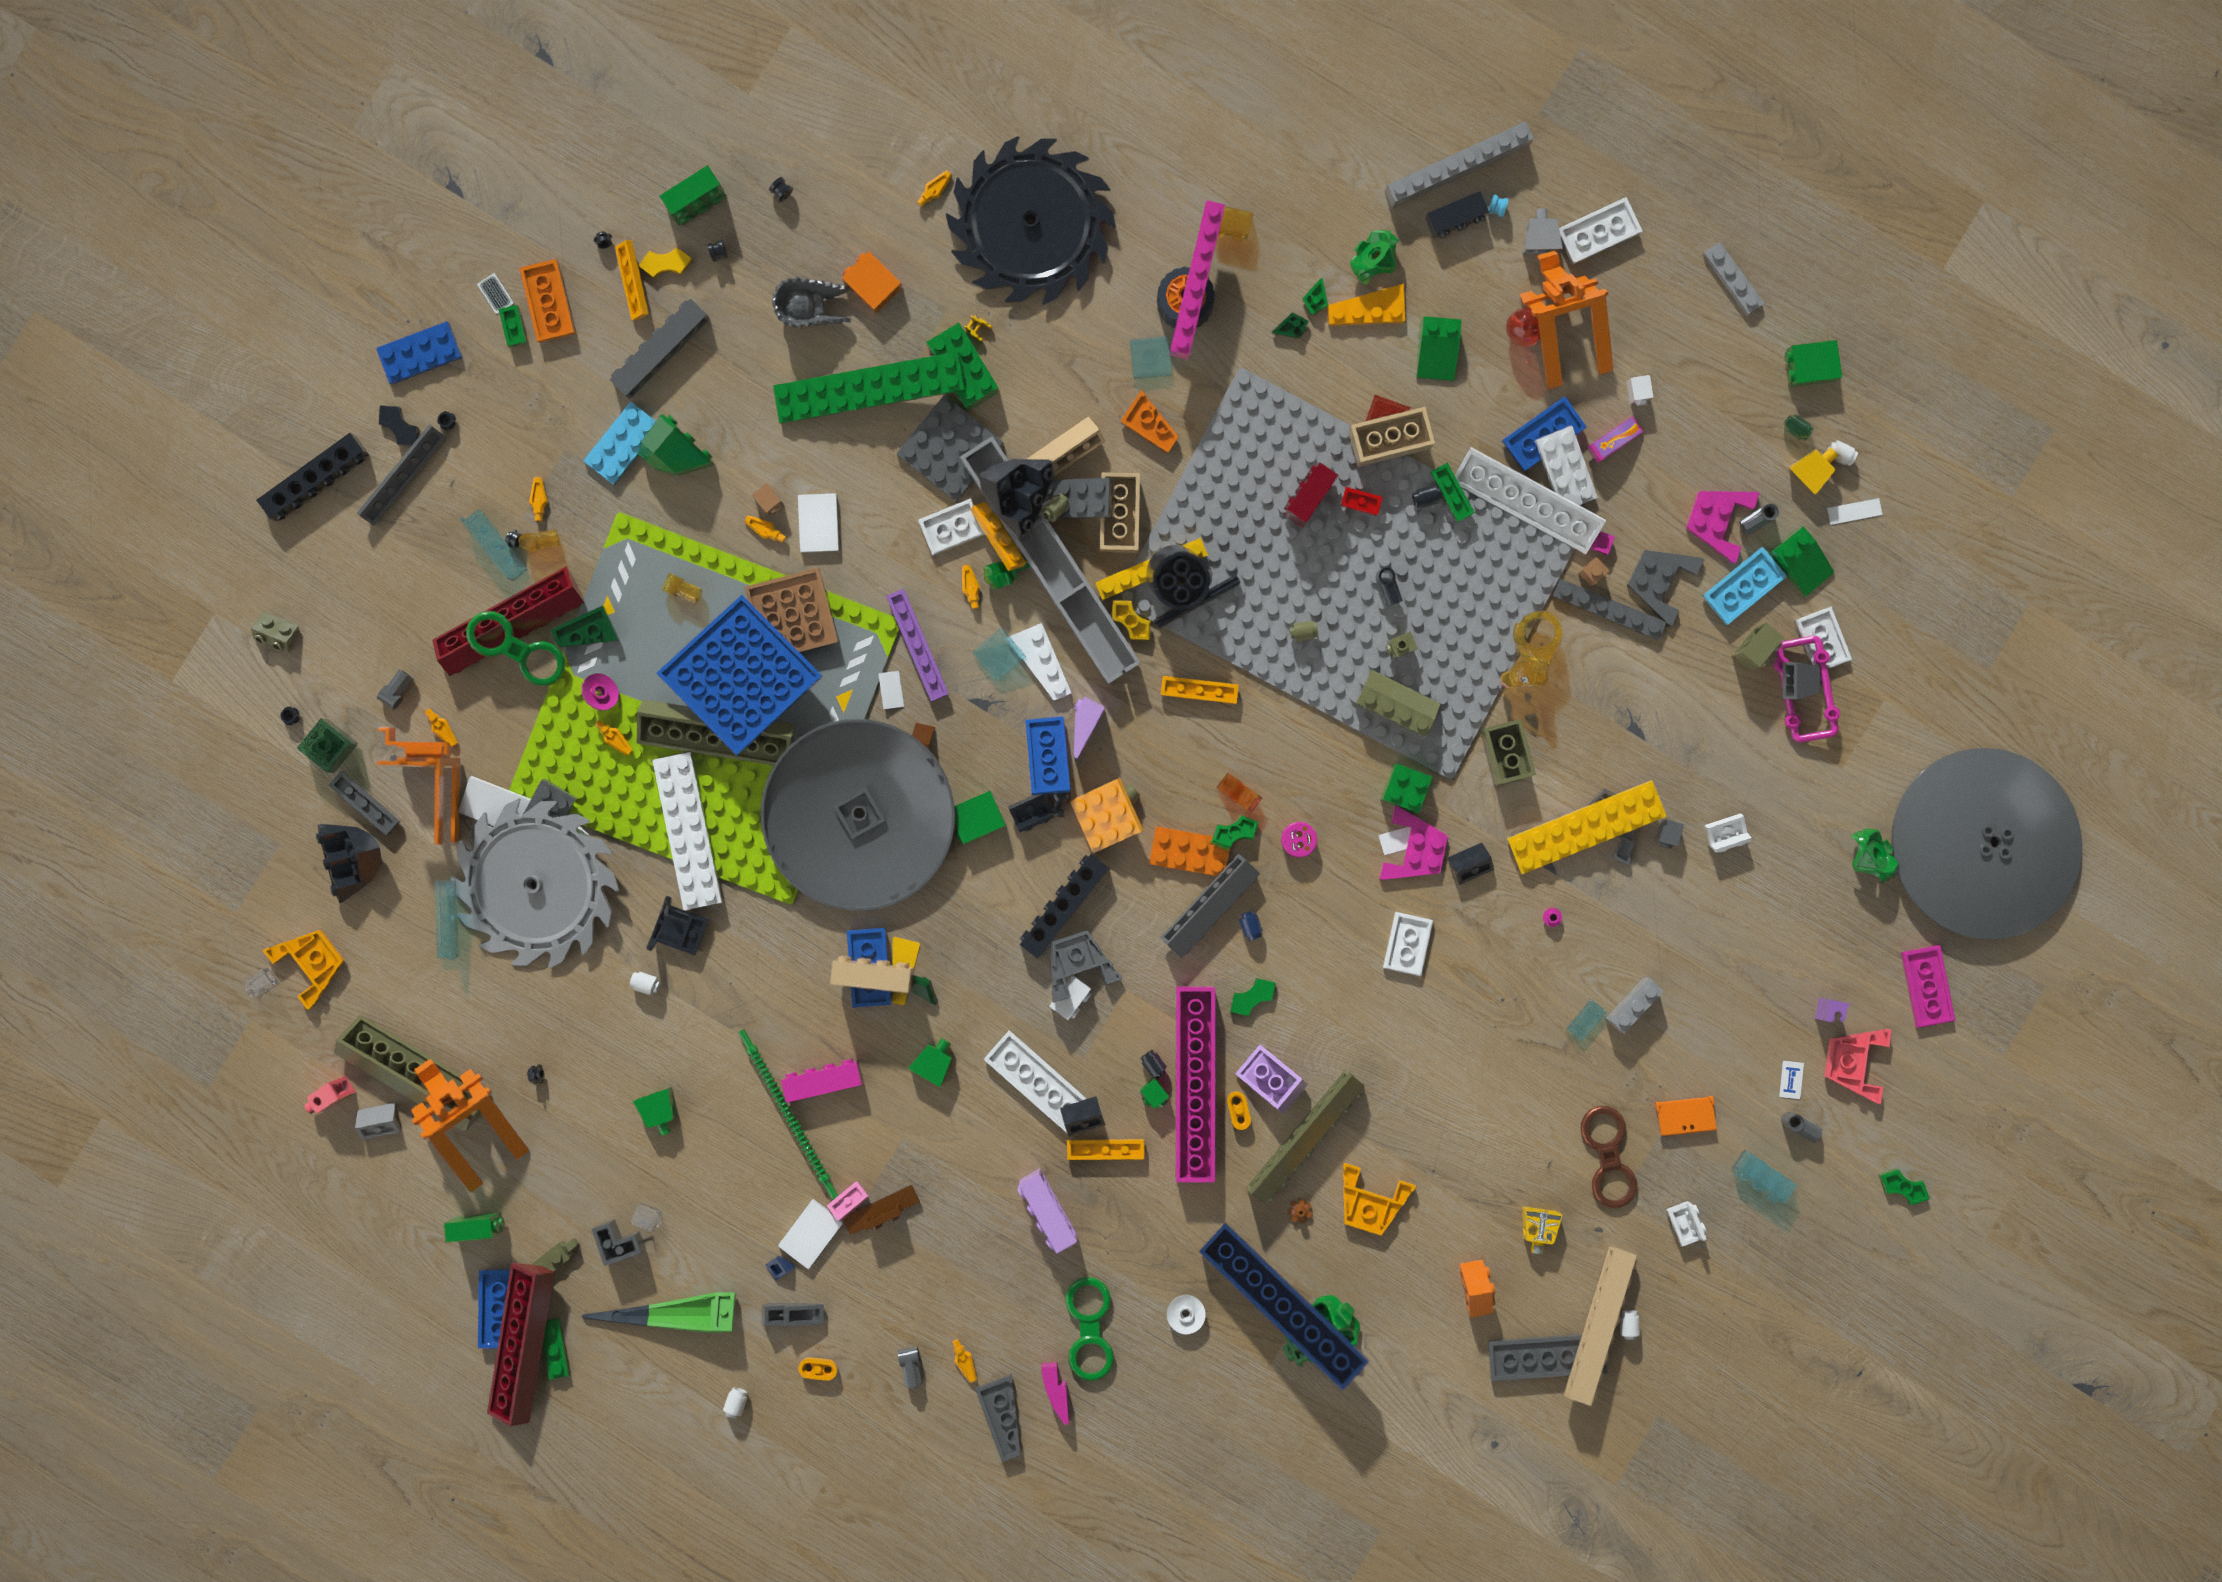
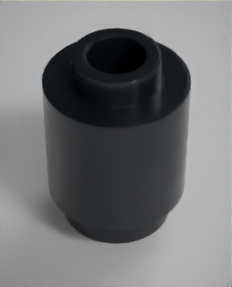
M1435 485L1418 489L1415 493H1412L1413 503L1416 508H1425L1437 504L1439 499L1442 498L1439 487L1436 488Z
M1153 1049L1140 1057L1142 1060L1141 1064L1151 1078L1156 1077V1079H1159L1166 1074L1165 1069L1167 1066Z

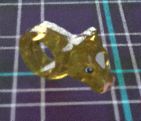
M1536 611L1526 615L1520 623H1515L1513 639L1521 655L1513 666L1501 675L1500 684L1504 688L1544 686L1548 683L1549 665L1560 647L1563 639V629L1557 617L1546 611ZM1535 620L1547 621L1554 628L1553 640L1545 647H1533L1525 640V629Z

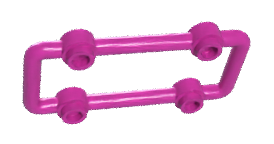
M1808 636L1782 641L1783 645L1776 652L1777 659L1774 662L1775 670L1780 673L1782 689L1783 662H1789L1784 656L1783 649L1815 643L1816 652L1813 655V660L1820 668L1827 706L1824 711V717L1830 721L1831 730L1799 735L1798 726L1801 723V719L1795 714L1793 699H1785L1787 710L1785 725L1790 728L1793 740L1803 743L1834 737L1839 731L1838 719L1840 717V710L1834 705L1827 668L1830 655L1824 650L1822 640L1818 636Z

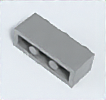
M1643 977L1605 1019L1619 1032L1625 1033L1664 991L1650 978Z

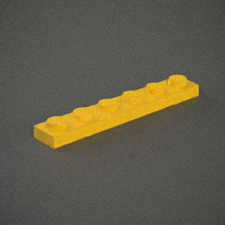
M1201 538L1182 545L1191 549L1201 559L1208 556ZM1150 559L1095 582L1102 601L1146 583V571Z

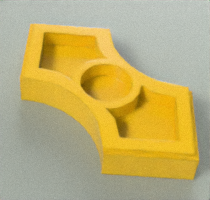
M676 247L667 254H656L649 251L638 266L655 279L664 272H675L682 275L693 260Z
M1113 600L1112 619L1126 626L1129 631L1130 640H1150L1151 621L1141 618L1135 612L1132 601Z

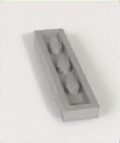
M1718 242L1702 254L1746 316L1764 304L1721 242Z

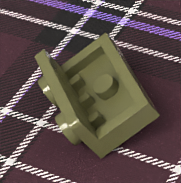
M262 612L251 627V631L256 642L267 644L277 651L288 653L290 651L289 644L299 631V627L291 622Z

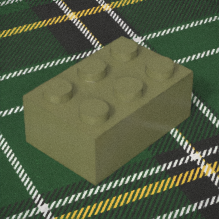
M1521 719L1480 730L1495 785L1536 775Z

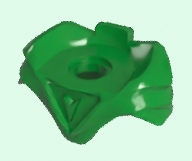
M1390 230L1372 231L1367 240L1360 241L1354 249L1357 254L1351 259L1350 265L1360 283L1367 285L1375 274H1392L1396 270V245L1400 239L1391 234Z
M1865 828L1857 831V833H1853L1851 837L1858 843V852L1852 862L1853 869L1856 872L1877 876L1880 879V885L1888 882L1890 878H1894L1899 862L1891 854L1894 851L1893 847L1887 839L1883 841L1880 831Z
M1334 1295L1317 1298L1313 1306L1327 1320L1332 1319L1333 1325L1355 1346L1360 1332V1322L1354 1316V1308L1348 1302L1343 1304Z

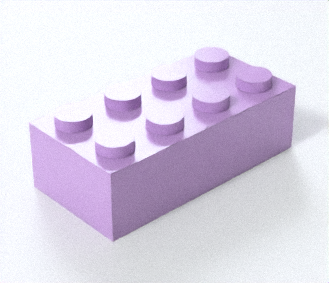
M1039 1168L1021 1178L1018 1192L1022 1199H1027V1208L1030 1214L1037 1217L1036 1224L1040 1232H1045L1047 1235L1046 1242L1051 1250L1054 1249L1058 1253L1076 1243L1078 1235L1042 1170Z

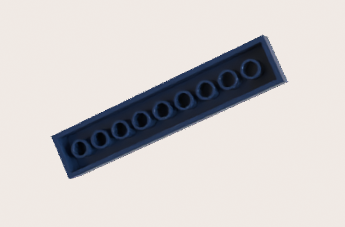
M1227 1222L1199 1250L1223 1276L1342 1391L1369 1363V1359Z

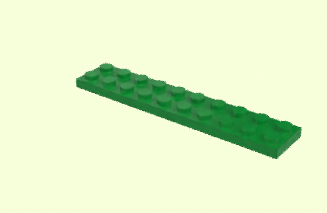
M956 351L773 385L778 420L780 424L965 391L960 353Z

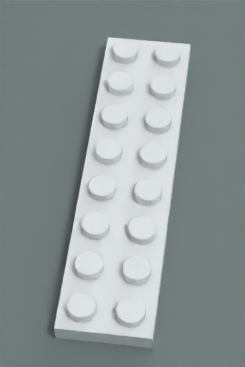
M1470 447L1455 474L1462 488L1584 554L1588 552L1606 523V520L1472 447Z
M687 752L652 760L683 910L722 903L692 753Z

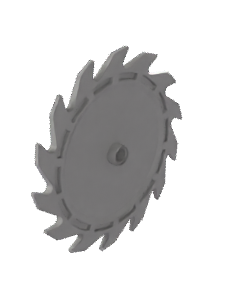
M518 798L504 806L494 827L489 826L487 813L484 812L475 824L473 851L467 848L463 840L459 841L457 858L466 880L462 882L454 876H451L450 880L453 892L472 909L471 914L457 913V916L466 927L488 933L491 936L490 941L479 944V947L491 953L517 950L519 956L511 963L512 966H527L543 953L549 952L551 958L548 968H551L564 961L575 940L580 942L582 954L584 955L594 942V920L596 916L601 918L606 927L610 926L612 910L603 891V886L607 885L615 891H619L616 875L597 858L598 853L612 854L610 848L603 840L581 834L578 831L580 825L590 822L589 819L578 814L551 817L550 811L558 803L557 801H541L529 811L520 815L518 807L521 799ZM532 879L537 882V888L532 886Z

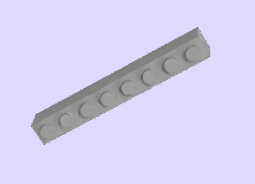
M1525 121L1388 184L1384 192L1393 209L1530 146L1534 137Z

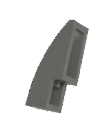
M816 1303L762 1304V1324L764 1326L784 1325L785 1327L824 1324V1305Z

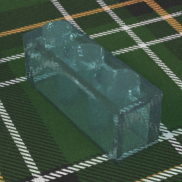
M1745 1149L1732 1167L1737 1172L1735 1176L1744 1182L1746 1179L1752 1182V1188L1760 1193L1762 1190L1768 1194L1767 1198L1776 1204L1778 1201L1785 1204L1798 1186Z

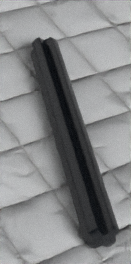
M1234 575L1210 588L1205 599L1191 609H1172L1154 620L1157 628L1171 623L1240 585L1241 582L1238 576Z

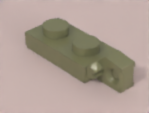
M575 1238L567 1244L564 1241L559 1242L531 1265L543 1266L554 1272L574 1255L571 1250L579 1243Z

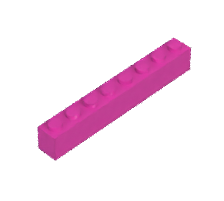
M1206 200L1170 349V356L1189 359L1225 204Z

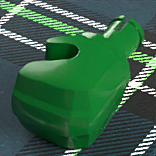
M1026 561L1024 567L1008 571L1003 562H995L983 568L984 580L992 589H1000L1014 583V580L1017 579V573L1030 568V565Z

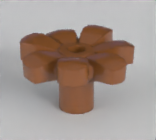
M1302 1198L1298 1200V1203L1294 1200L1290 1202L1292 1208H1289L1287 1212L1289 1215H1293L1291 1217L1293 1222H1297L1299 1219L1300 1223H1305V1217L1311 1218L1312 1213L1308 1211L1312 1208L1310 1203L1305 1204V1200Z

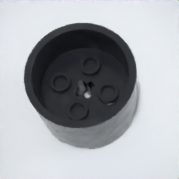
M1181 545L1166 546L1157 551L1148 563L1146 571L1148 585L1156 597L1171 609H1191L1200 604L1207 596L1210 589V571L1205 562L1191 549ZM1177 576L1182 577L1183 581H1178Z

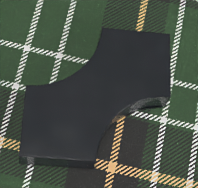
M380 405L379 425L388 427L393 431L397 445L412 446L418 439L419 427L410 425L404 420L401 407Z

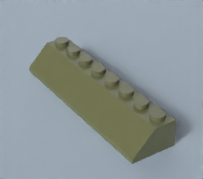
M643 699L637 711L636 743L775 765L785 750L794 743L795 724L775 721L739 756H736L688 706Z
M361 1015L336 1041L334 1054L416 1103L420 1104L423 1102L427 1109L431 1105L426 1097L431 1094L415 1072V1069L427 1060L431 1059L447 1082L453 1079L458 1087L464 1084L460 1074ZM468 1090L463 1093L467 1101L472 1098ZM453 1100L444 1107L449 1113L458 1105ZM476 1110L455 1126L466 1132L481 1113L480 1110Z
M1345 1069L1246 1186L1248 1192L1264 1204L1268 1201L1272 1202L1277 1196L1276 1191L1279 1187L1283 1188L1290 1179L1288 1177L1292 1172L1296 1173L1302 1166L1301 1161L1305 1157L1309 1158L1315 1150L1313 1147L1317 1142L1321 1143L1326 1138L1328 1129L1330 1127L1333 1129L1340 1121L1338 1119L1342 1113L1346 1114L1352 1107L1350 1103L1355 1098L1361 1097L1365 1091L1363 1090L1365 1085Z

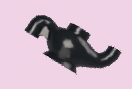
M1071 786L1070 792L1050 794V799H1054L1052 813L1057 817H1064L1062 805L1066 802L1070 803Z

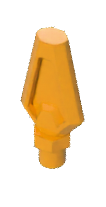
M946 170L925 185V192L917 201L918 205L923 207L932 199L939 198L951 180L952 174Z
M534 477L529 504L533 507L535 522H542L544 508L548 500L543 478Z
M749 515L746 517L744 522L763 539L771 538L781 543H784L786 540V536L780 534V531L775 529L772 522Z
M965 565L962 566V592L968 597L971 608L978 609V593L981 588L971 566Z
M431 708L427 709L424 713L431 724V731L441 740L449 743L451 748L457 745L458 741L448 721L439 718L438 714L434 713Z
M601 720L595 724L600 730L599 732L604 736L605 743L627 756L633 751L619 729L610 728L608 724L605 725Z
M959 1339L952 1341L953 1351L956 1354L955 1364L969 1383L976 1381L977 1376L972 1354L965 1350L964 1345H961Z

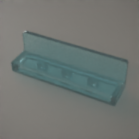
M478 509L468 518H460L507 579L514 581L528 570L514 551L507 546V542L482 510Z
M456 880L435 881L437 958L453 960L459 956Z

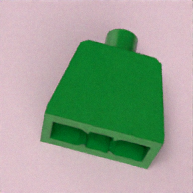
M944 1038L940 1039L937 1046L929 1043L908 1069L940 1087L952 1059V1056L946 1053L951 1043Z
M672 1087L633 1101L647 1128L657 1126L660 1136L671 1133L668 1121L676 1118Z

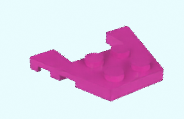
M1699 491L1686 529L1704 543L1713 547L1717 553L1722 554L1729 562L1735 564L1741 546L1723 540L1734 504L1753 510L1759 492Z
M1394 806L1391 823L1410 827L1403 866L1383 862L1379 879L1385 880L1440 873L1448 835L1402 808Z

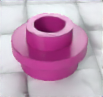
M1549 908L1543 914V921L1549 927H1556L1562 922V913L1556 908ZM1551 914L1556 915L1555 921L1550 920Z

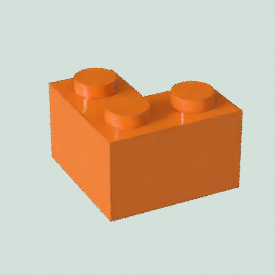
M1483 1260L1461 1263L1460 1276L1465 1289V1302L1470 1318L1493 1314V1306L1496 1305L1494 1298L1495 1288L1494 1284L1490 1283L1488 1279L1490 1278L1489 1268L1484 1266Z

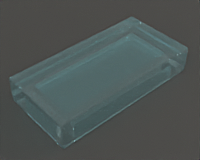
M1590 999L1566 1029L1580 1041H1583L1605 1015L1606 1011Z

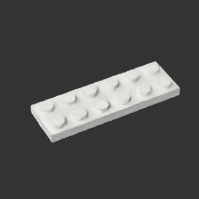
M1009 1030L984 1060L1067 1133L1060 1108L1087 1098Z

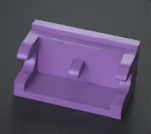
M1818 998L1815 1019L1833 1022L1835 1013L1839 1011L1841 1013L1840 1021L1843 1022L1850 1003Z

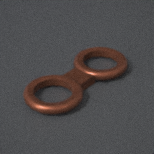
M1597 1106L1590 1109L1581 1121L1583 1140L1590 1148L1598 1151L1601 1166L1595 1172L1592 1179V1191L1595 1198L1602 1205L1609 1208H1621L1628 1205L1634 1199L1637 1192L1635 1174L1628 1166L1621 1164L1618 1145L1623 1141L1626 1134V1123L1623 1116L1616 1109L1609 1106ZM1609 1114L1616 1120L1618 1131L1612 1141L1598 1143L1591 1138L1589 1124L1596 1115ZM1610 1171L1623 1172L1628 1178L1629 1189L1627 1194L1621 1199H1607L1600 1190L1602 1177Z

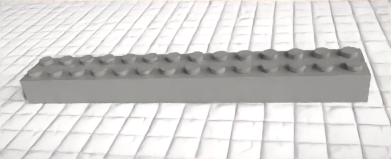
M993 436L960 457L961 462L980 491L979 474L991 465L1008 461ZM1040 510L1034 528L1022 537H1018L999 518L1106 683L1110 684L1122 676L1123 673L1121 671L1127 673L1139 665L1141 662L1048 520L1042 516V511Z

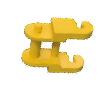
M970 316L971 321L968 326L964 325L965 331L971 332L970 335L983 343L984 340L976 334L977 330L982 325L990 329L993 326L981 318L978 320L977 316ZM974 322H977V327L975 328V330H972V325L974 324Z

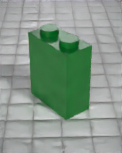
M1837 340L1792 345L1785 352V362L1788 363L1789 368L1787 379L1791 382V387L1836 382L1843 378Z
M991 790L954 806V824L957 829L954 833L958 842L962 841L963 844L1006 826Z
M501 1212L454 1217L444 1223L445 1243L493 1238L503 1232L505 1227L504 1218L501 1217Z

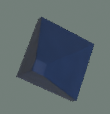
M780 1256L765 1264L775 1280L786 1275L795 1267Z

